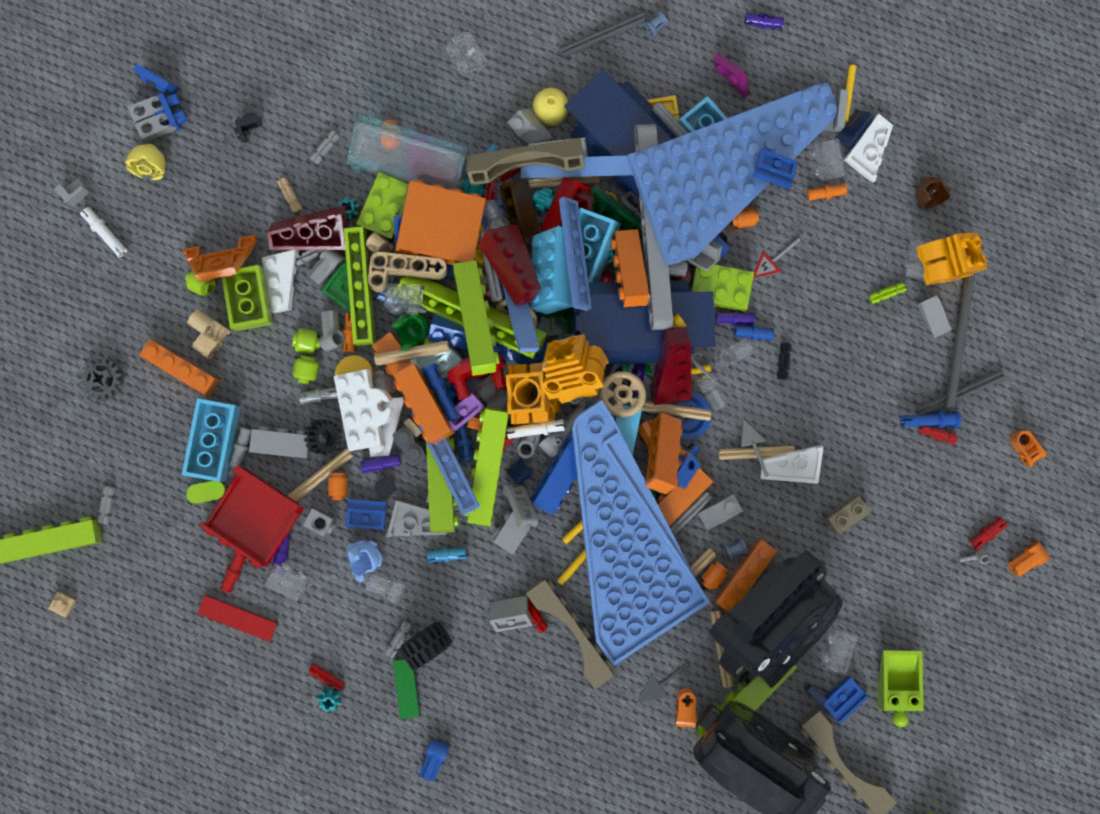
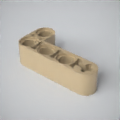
M376 252L370 259L368 282L372 290L382 292L387 288L389 275L441 280L447 275V266L445 261L440 258ZM379 259L385 260V264H384V265H382V266H376V265H375V263H376L377 260H379ZM402 261L405 264L402 268L394 267L396 262ZM421 263L424 265V268L417 271L414 269V266ZM437 266H441L439 272L435 271V269H437ZM376 278L383 279L380 285L373 284Z
M199 309L191 314L187 322L201 333L193 343L192 348L207 359H211L214 356V351L220 348L225 336L230 334L228 328Z

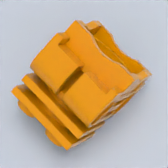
M977 232L955 234L946 237V239L935 240L916 248L918 257L923 264L926 285L947 283L987 270L986 257L983 255L981 239Z
M584 334L548 343L542 370L543 372L546 371L543 390L549 400L559 398L561 403H566L579 397H592L598 395L599 388L604 387L603 370H605L606 364L609 361L600 347L588 346L589 342L585 340Z
M543 362L530 365H508L509 374L506 375L508 414H511V424L553 422L555 420V413H561L559 398L549 400L543 390L546 371L543 372L542 370ZM536 386L538 390V396L536 400L533 402V400L531 399V392L533 391L532 389Z

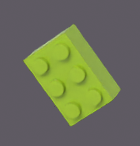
M379 172L356 225L364 227L370 234L376 232L387 241L394 243L393 216L403 215L409 184Z
M255 265L240 268L237 274H233L230 277H221L230 329L241 331L273 325L264 269L261 266Z
M714 265L708 271H704L695 266L691 283L692 292L713 291L714 307L745 312L748 309L754 272Z

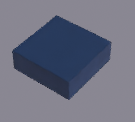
M521 459L506 471L518 486L533 474Z
M810 683L804 687L821 705L826 701V697Z

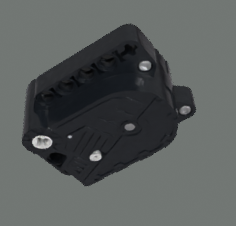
M804 551L797 558H788L774 566L729 612L718 618L709 631L710 636L724 649L719 664L742 688L748 686L758 676L770 688H773L826 633L842 608L843 600L841 596L824 580L827 574L824 564L809 551Z
M729 701L722 711L709 704L697 719L706 732L693 747L695 759L718 784L761 814H816L826 802L825 797L832 789L829 785L830 783L815 770L818 764L814 752L759 713L738 701Z

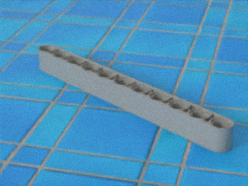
M655 124L635 125V152L658 145ZM639 193L645 273L649 291L648 310L651 330L672 329L673 314L669 267L665 265Z

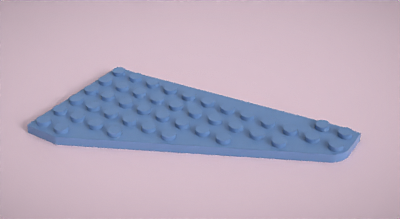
M828 82L811 86L649 149L628 154L627 159L666 266L695 258L770 183L753 177L758 155L762 148L794 159L834 120L837 115V104Z
M600 399L574 418L572 436L595 640L612 666H615L709 604L710 601L699 586L650 489L645 487L646 481L614 418Z

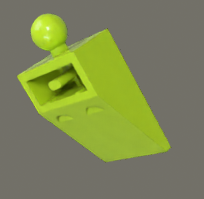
M882 650L878 678V708L884 711H896L893 714L892 720L898 727H904L908 724L909 718L904 711H924L923 651ZM892 698L897 701L895 704H892Z

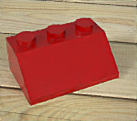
M563 178L540 230L544 232L557 226L562 227L559 199L562 197L578 201L579 210L583 208L592 212L591 203L594 202V194L591 193V189L579 181Z

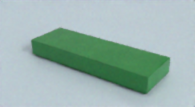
M405 659L393 660L400 719L420 717L415 671L410 668Z

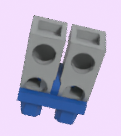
M160 93L158 96L127 106L138 133L146 144L154 142L153 140L181 129L180 125L188 121L183 109L173 112L172 108L181 105L175 93L167 96L164 93Z

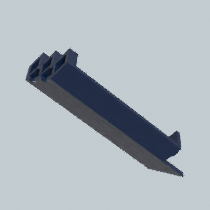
M603 69L564 106L578 120L573 126L575 130L570 136L573 139L585 137L587 153L591 157L628 156V154L635 153L634 127L636 124H655L658 145L677 138L653 112V106L628 81L617 84ZM611 176L626 192L631 191L639 197V190L634 176Z
M670 280L673 316L679 314L687 325L686 330L690 339L691 354H694L695 347L716 346L713 291L692 292V288H689L687 280ZM588 282L592 309L584 311L573 308L572 329L574 336L584 334L585 340L589 342L588 346L600 347L609 361L606 365L657 363L661 355L665 331L668 329L651 330L648 304L647 306L624 307L623 300H619L618 289L621 288L620 283Z

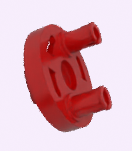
M498 355L499 364H496V372L472 376L469 358L459 361L460 365L450 369L447 372V377L450 384H455L458 399L463 400L471 396L466 383L492 375L496 390L506 388V381L502 371L505 368L503 356Z

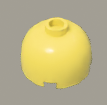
M552 87L545 88L535 96L532 111L544 126H558L568 117L569 111L564 106L569 101L561 90Z
M152 144L135 146L128 153L125 164L127 163V170L140 178H143L142 174L152 175L151 179L153 180L163 178L166 168L164 155Z

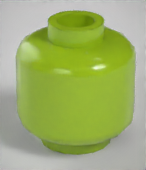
M193 271L188 272L185 277L188 290L201 296L212 293L216 286L214 279L198 282Z
M300 328L297 332L294 331L292 347L298 353L312 355L315 349L320 347L317 332L305 328Z
M300 355V358L295 359L292 375L298 378L297 382L309 384V381L317 379L319 363L315 361L316 358Z

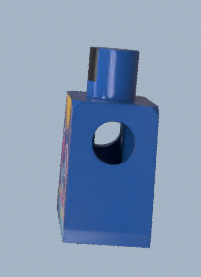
M690 443L685 450L681 448L678 461L680 465L677 470V486L683 489L687 487L700 467L699 461L695 458L700 449L694 443Z

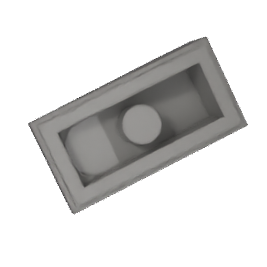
M938 295L917 304L934 339L952 330Z

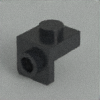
M248 113L243 118L234 120L236 124L234 128L235 134L244 143L248 142L245 131L263 126L261 119L256 113Z

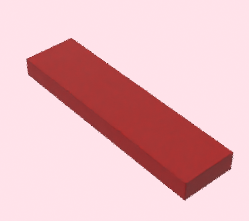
M208 595L204 596L198 611L199 615L269 642L278 624L275 621Z

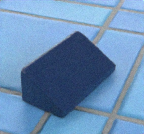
M856 110L835 141L852 149L873 120L872 113Z

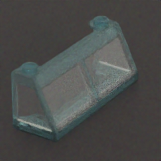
M357 114L347 164L356 173L368 170L375 173L380 172L407 183L421 180L427 185L433 186L438 184L443 186L444 189L460 190L467 170V155L470 154L467 147Z

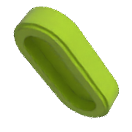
M217 481L194 484L187 490V499L195 504L218 500L226 492V486L223 482Z

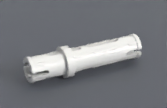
M90 207L85 208L80 213L91 226L90 229L93 232H97L118 258L124 255L123 252L126 253L128 251L108 229L105 221L100 219Z
M564 419L553 422L507 427V432H515L507 434L509 439L566 431V426H558L566 424Z

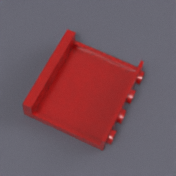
M237 465L233 470L236 474L235 478L206 523L200 522L199 525L204 528L203 531L206 534L218 537V542L222 545L234 548L233 552L235 554L250 559L249 563L257 568L260 566L267 567L305 507L245 467Z

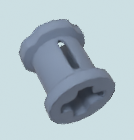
M660 11L649 22H644L645 29L653 37L656 36V32L663 26L669 25L667 18Z
M739 538L737 542L730 545H724L730 561L741 554H749L742 538Z

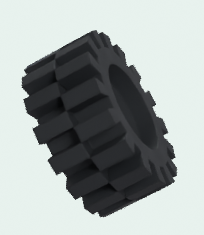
M329 420L312 421L310 423L312 426H307L306 428L309 432L304 433V435H307V438H304V442H308L306 447L310 448V451L315 454L328 455L334 453L333 451L339 449L336 445H341L339 439H342V436H339V433H342V431L337 429L339 425ZM322 430H325L327 432V441L322 445L319 441V435Z

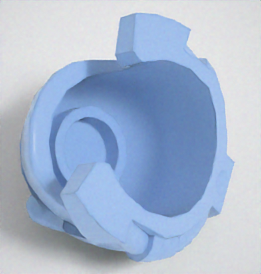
M362 540L348 545L347 552L352 574L358 582H363V575L365 573L374 571L382 564V557L377 548V543L371 540L368 542Z

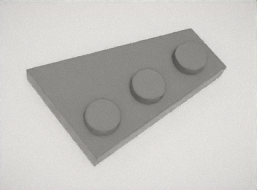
M397 499L386 537L447 535L448 532L431 533L429 508Z

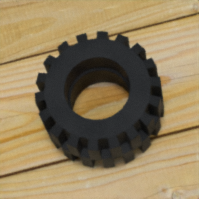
M435 622L402 644L399 651L410 668L414 670L437 657L450 647L453 641L441 622Z

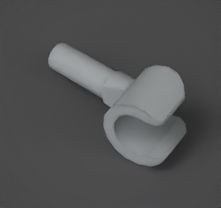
M979 549L974 555L959 557L960 562L978 560L981 564H987L989 562L987 556L989 555L985 550Z

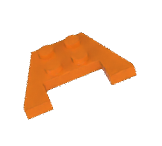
M256 234L239 237L237 248L202 255L201 247L195 246L183 249V252L197 281H211L214 278L230 277L233 274H237L258 240Z

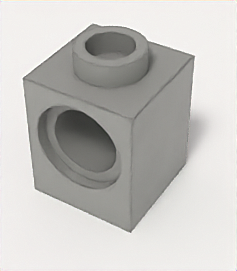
M312 508L303 526L321 536H327L328 533L331 534L336 524L334 523V517L316 508ZM319 518L325 520L324 528L318 527L317 521Z

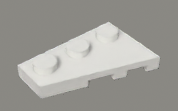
M880 114L875 115L844 158L846 163L872 183L876 181V173L881 165L882 154L887 146L893 127Z
M289 250L262 257L270 311L273 314L292 309L293 278L297 269L295 261L299 250Z
M404 397L392 398L393 400L389 402H381V407L384 411L387 408L394 407V413L390 421L381 426L385 445L369 448L370 457L390 456L394 442L393 433L396 432L401 417Z
M823 445L762 458L769 476L765 477L761 468L760 479L818 484Z

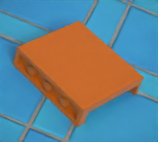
M421 180L410 181L395 252L406 255L440 258L450 265L474 261L486 198H482L481 195L476 193L465 194L459 189H444L443 186L438 184L433 186L427 185Z

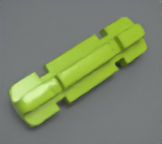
M900 282L895 286L892 285L878 292L871 293L869 299L874 304L893 297L897 293H903L907 288L904 282Z

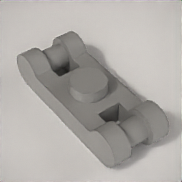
M504 485L503 495L507 496L516 517V525L518 527H524L525 525L537 526L538 516L523 485H516L515 487Z

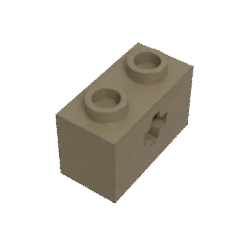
M853 496L823 519L834 534L840 535L871 511L859 496Z

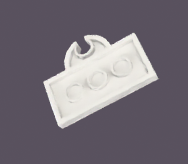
M370 369L334 376L348 452L385 445L381 426L390 421L394 413V407L387 408L384 411L381 407V402L392 401V397L387 391L381 388H374Z

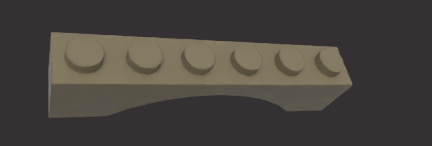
M581 138L467 155V173L471 185L490 183L507 171L529 165H547L564 171L585 168Z
M543 579L528 590L526 595L537 610L547 612L559 618L571 629L582 650L583 674L593 688L597 689L614 676L612 672L614 667L608 659L603 660L601 657L603 652L596 643L593 645L590 642L589 638H591V635L586 628L581 629L577 624L580 620L574 612L569 613L566 608L568 604L562 596L558 597L554 591L557 588L552 581L549 580L547 582L546 579Z
M817 708L813 709L798 722L802 727L799 729L806 739L810 737L815 742L812 746L819 754L822 752L827 757L825 759L826 763L832 770L836 768L840 772L837 776L845 785L847 783L850 784L853 788L850 790L857 800L862 799L866 803L863 807L869 814H885L897 804L879 783L870 782L858 777L844 765L835 748L833 726Z

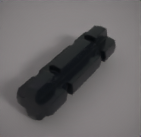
M781 343L780 345L781 353L779 354V371L777 373V379L779 380L788 379L789 372L787 370L790 366L791 356L789 352L792 347L790 343Z

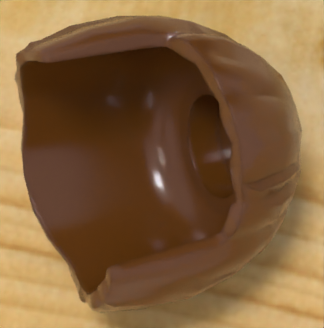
M927 177L916 187L915 198L921 207L932 209L950 198V192L941 179Z

